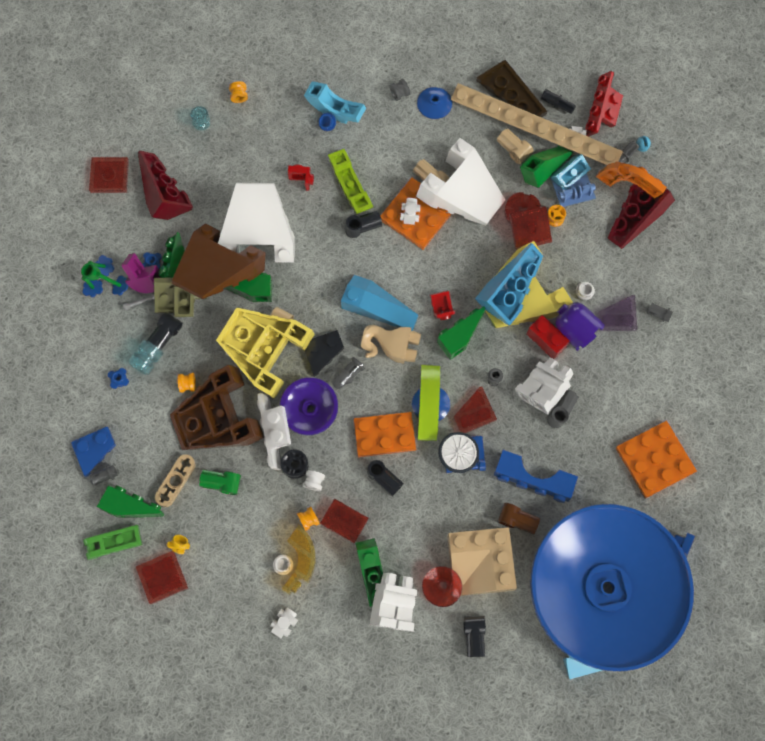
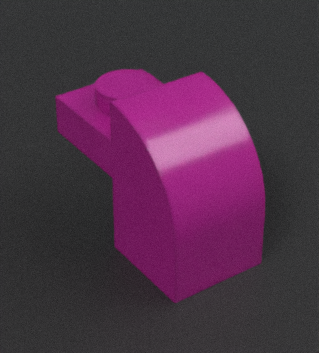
M135 253L129 254L121 265L128 275L125 281L126 284L140 293L154 292V278H160L157 265L144 268Z

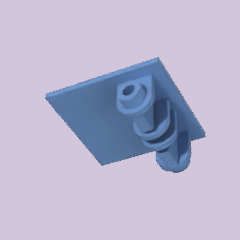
M587 173L567 190L562 189L551 178L558 201L563 207L596 199L593 192L596 190L595 184L590 183Z

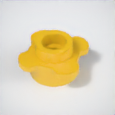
M175 535L172 541L167 543V547L171 548L175 553L184 554L185 550L190 548V544L186 537Z

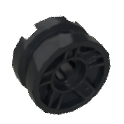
M297 449L285 452L280 461L282 471L291 479L303 477L309 468L306 455ZM291 462H298V466L295 468L292 467Z

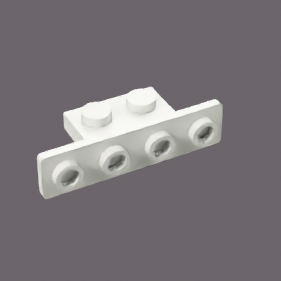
M259 393L257 406L261 412L260 424L264 430L265 437L263 441L268 453L267 463L271 469L282 470L279 448L291 445L285 407L271 408L270 397L264 393Z

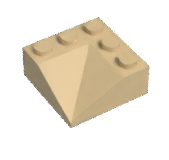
M509 527L448 534L454 597L514 591L517 589Z

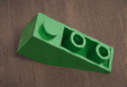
M557 146L531 155L520 166L525 183L539 188L573 154V151Z
M179 232L173 237H169L165 243L167 248L162 257L163 266L158 273L160 278L174 277L185 252Z
M261 273L251 281H247V279L240 281L238 286L232 287L230 285L224 288L251 302H272L271 275Z
M485 306L480 309L475 308L469 313L467 318L457 320L452 328L449 330L446 328L438 334L437 343L450 360L466 350L485 313Z
M108 485L97 505L102 511L117 518L164 516V513L160 511L161 507L152 502L148 505L143 502L144 498L134 493L130 496L126 494L127 490L118 485L115 488Z
M375 538L355 542L370 607L373 606L376 592L375 586L376 584H381L383 576Z

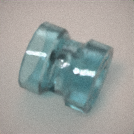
M202 106L193 108L190 113L193 126L200 131L208 129L211 121L207 109Z

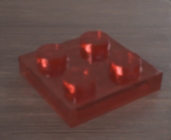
M173 551L136 566L150 605L189 588L177 556Z

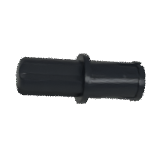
M545 89L541 96V100L550 103L555 109L558 107L572 114L576 108L575 104L563 99L562 95L559 96L548 89Z

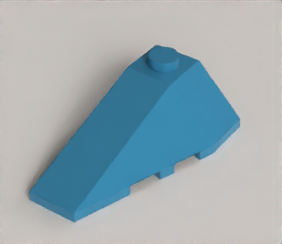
M530 243L484 286L475 300L482 307L485 306L487 312L510 326L523 308L522 302L525 295H528L530 291L528 287L532 278L536 276L543 258L541 252L533 243Z
M354 275L347 284L341 300L342 309L397 328L411 327V331H413L418 318L417 313L372 280Z

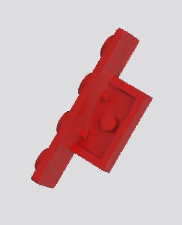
M613 71L602 74L598 79L594 101L585 127L587 137L599 132L601 122L611 128L616 126L623 95L611 87L614 76Z

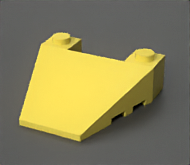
M534 241L530 242L533 243L534 246L539 250L538 246ZM530 243L517 249V251L510 257V259L504 264V266L498 271V273ZM533 277L528 287L530 291L528 295H525L522 302L523 308L510 326L524 322H535L542 315L546 319L555 318L559 315L557 311L564 304L568 306L573 301L564 287L547 295L536 277ZM485 310L495 328L509 326Z
M236 308L216 341L258 390L275 399L284 382L269 371L288 341L305 350L315 334L312 329L296 320Z

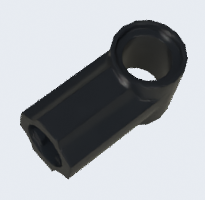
M374 211L361 216L352 215L348 217L345 226L346 235L350 238H357L361 233L382 227L380 214ZM356 225L358 228L353 229L350 226Z
M165 312L159 318L156 329L146 343L153 349L161 352L170 338L177 335L178 331H180L183 322Z
M374 460L368 465V477L377 482L392 497L404 485L400 479L385 467L382 461ZM378 466L382 472L379 475H375L371 472V468Z
M464 616L467 657H485V616Z

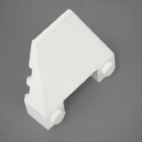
M459 138L450 149L445 161L457 170L446 183L430 173L421 183L416 197L430 207L448 210L447 213L460 214L465 219L486 226L505 202V198L476 149Z
M236 183L218 244L238 254L240 253V244L274 245L275 262L294 263L295 236L290 228L287 215H285L274 183Z

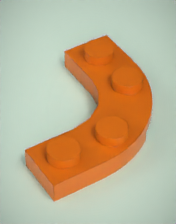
M618 161L608 164L596 175L598 179L609 187L619 181L634 183L654 198L664 193L667 188L659 179L650 175L645 168Z

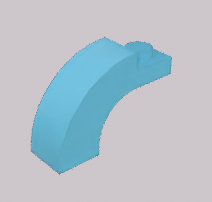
M312 81L304 94L308 102L323 114L331 113L337 121L344 124L348 121L358 123L366 110L364 104L347 101L338 97L329 89L327 84Z

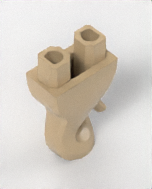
M377 325L365 327L361 348L370 352L366 353V358L375 357L378 354L377 346L371 342V339L374 337L391 360L402 364L405 361L415 362L417 350L408 349V344L419 345L420 333L411 331V327H399L394 330H385Z

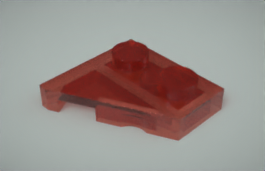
M482 386L476 390L454 416L460 432L468 433L497 421Z

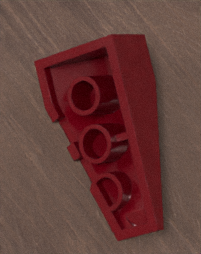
M139 150L138 158L145 200L151 216L156 219L169 220L191 211L193 206L184 190H181V192L175 186L177 181L165 173L167 169L154 153Z
M633 183L628 191L629 195L626 201L622 204L620 215L616 218L607 237L608 240L620 249H623L675 201L671 191L666 188L664 193L654 198Z

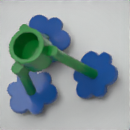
M101 255L99 261L95 263L88 261L81 269V279L85 281L83 284V294L85 296L90 295L92 298L96 294H101L103 292V283L101 280H98L101 278L113 284L112 293L114 295H122L128 289V285L125 282L127 277L120 275L117 281L107 277L109 273L114 271L113 261L111 258Z

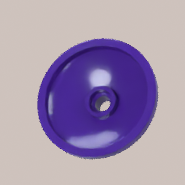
M302 378L293 382L284 391L280 401V406L285 407L288 427L301 435L308 436L322 433L332 425L338 413V399L334 390L329 384L317 378ZM313 406L314 410L308 412V407Z

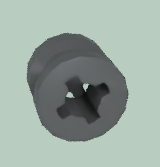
M404 79L399 80L396 84H390L391 93L396 101L400 100L403 96L407 97L410 95L409 86Z

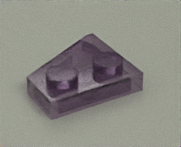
M631 295L597 313L598 318L605 324L603 330L598 329L599 331H637L635 295Z

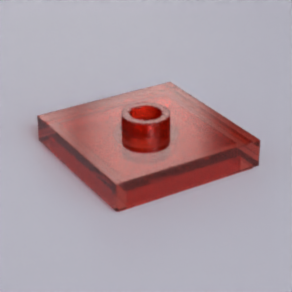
M91 157L90 193H127L128 157Z
M545 205L509 214L516 250L532 241L537 246L552 242Z

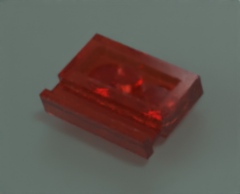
M334 498L320 525L355 544L369 518Z

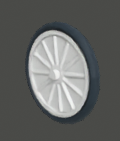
M454 432L442 439L438 448V455L446 469L454 473H465L471 470L478 462L479 448L476 441L468 434Z

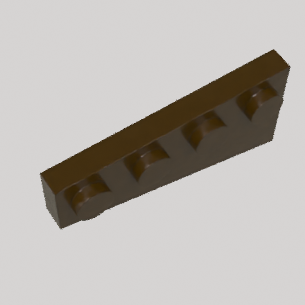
M503 60L476 78L478 83L503 102L541 118L547 114V110L506 60Z

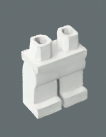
M551 357L545 363L539 361L536 365L537 367L532 370L527 380L515 388L520 399L532 406L534 405L535 408L549 415L566 390L571 387L569 380L573 376L572 369L567 366H563L559 372L556 371L559 364Z
M383 573L381 584H376L375 586L376 592L369 625L414 632L412 613L417 590L412 589L413 578L400 576L399 586H396V574Z

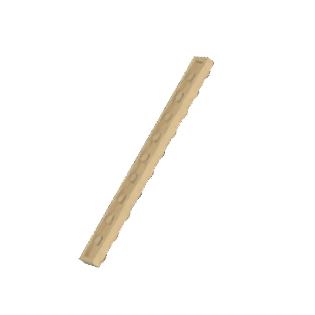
M459 83L451 98L456 103L605 165L615 163L616 161L619 162L623 151Z

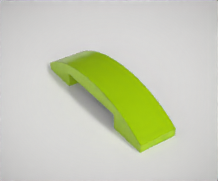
M345 149L329 154L328 158L333 171L354 212L359 214L373 208L367 192H364L352 168V163Z
M421 365L418 440L437 441L440 366Z

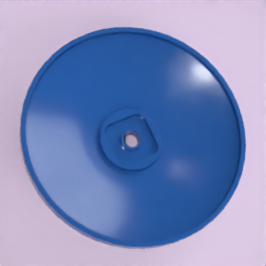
M601 504L582 508L571 513L554 525L546 534L536 551L532 564L530 578L531 597L536 616L542 628L562 652L588 667L604 671H629L652 664L665 656L677 644L689 623L694 602V586L687 558L676 539L661 523L636 509L622 505ZM605 582L612 585V592L610 594L603 590Z

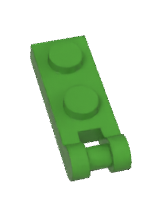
M138 525L83 540L84 546H87V560L143 545ZM99 543L100 549L95 550L94 544Z

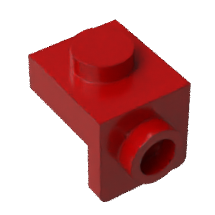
M299 164L288 165L289 180L305 181L306 191H310V185L314 184V174H311L310 167Z
M449 291L430 294L434 317L440 318V320L450 319L451 315L455 314V310L452 308Z

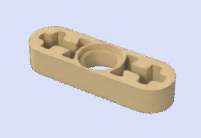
M185 454L177 459L156 492L155 500L161 507H169L173 504L195 469V461L190 455ZM189 459L191 466L184 468L183 473H185V476H183L176 470L179 469L181 471L183 468L182 461L186 462ZM173 476H179L181 478V482L178 486H172L170 484V480ZM166 486H168L172 490H175L174 493H172L171 491L168 493V501L164 500L163 503L161 502L162 499L160 498V496L162 494L166 495V493L168 492V489L165 488Z

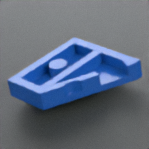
M108 426L71 442L85 477L89 476L93 468L98 463L100 464L105 455L116 446Z

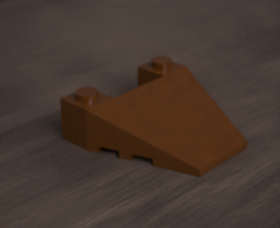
M205 223L193 231L172 279V284L201 299L222 292L223 288L232 285V287L239 285L240 281L245 279L251 281L265 271L266 252L250 245L238 254L218 244L220 230Z
M227 365L211 373L208 376V380L202 386L199 385L195 389L196 392L190 398H186L170 414L182 450L249 446L264 438L258 420L246 418L239 422L229 393L245 386L239 368Z

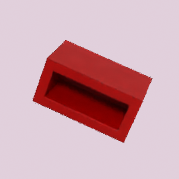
M543 315L529 327L526 334L553 359L562 353L570 342Z

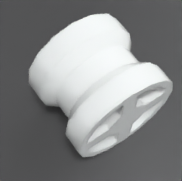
M307 470L305 474L307 478L302 486L310 490L321 491V482L324 480L325 475Z

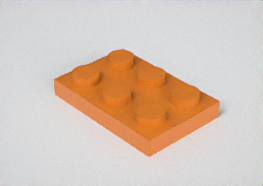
M411 412L354 418L358 457L416 451Z

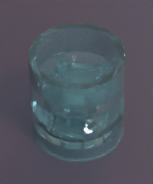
M143 339L138 346V353H133L127 362L148 376L154 368L153 362H158L164 353L158 347Z

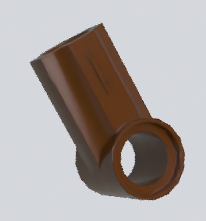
M504 503L497 522L509 528L515 527L534 535L541 518L521 511L519 507L513 504Z

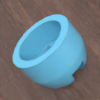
M646 136L639 137L636 142L639 145L637 150L641 152L647 151L651 145L650 139Z

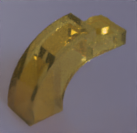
M298 525L287 540L288 544L297 551L298 555L296 570L282 588L289 595L292 592L296 593L302 585L301 579L309 583L316 566V552L313 542L300 525Z

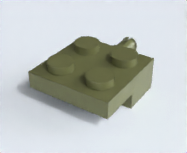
M154 278L155 313L167 312L174 313V317H194L195 299L201 298L172 284L173 278Z

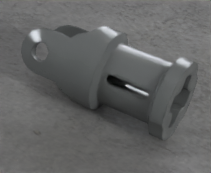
M352 357L351 362L344 369L341 368L339 370L338 378L334 381V387L340 389L345 384L352 383L354 381L353 378L360 371H364L365 367L359 360Z

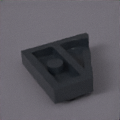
M338 330L312 338L304 350L314 377L344 349Z

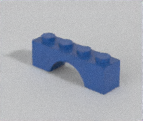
M502 450L494 472V476H497L499 481L508 483V481L514 482L521 489L531 488L535 490L536 494L553 496L555 501L561 503L568 502L572 498L578 476L559 470L550 478H535L525 470L522 456Z

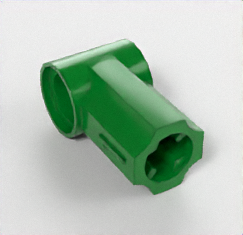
M203 470L200 475L199 486L219 490L224 494L237 495L241 475L233 472L219 473Z

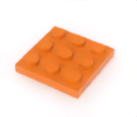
M411 177L380 216L383 223L424 250L452 214L447 213L448 210L439 207L437 209L430 207L417 198L416 195L421 183ZM407 198L417 199V204L421 205L420 212H416V215H419V222H415V225L404 224V221L400 220L401 213H405L404 210H401L402 203H406Z
M667 420L616 446V450L645 499L697 472Z

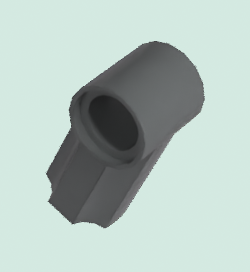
M566 390L548 415L547 421L551 427L560 428L567 422L579 398L575 392ZM554 414L560 415L562 421H558Z

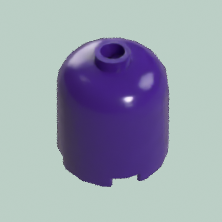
M574 302L568 306L564 304L557 311L559 315L555 321L556 328L570 340L569 343L577 351L580 349V346L584 348L597 337L594 333L598 329L603 330L605 326L597 316L580 302Z

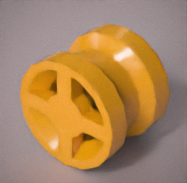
M237 81L229 85L232 102L241 103L248 100V94L245 92L247 86L244 82Z
M561 205L551 206L546 216L547 223L553 227L562 225L566 217L565 208Z
M194 372L188 375L178 374L180 393H184L186 390L195 392L196 378Z
M311 506L307 508V511L297 513L305 531L309 530L313 525L317 526L320 524Z

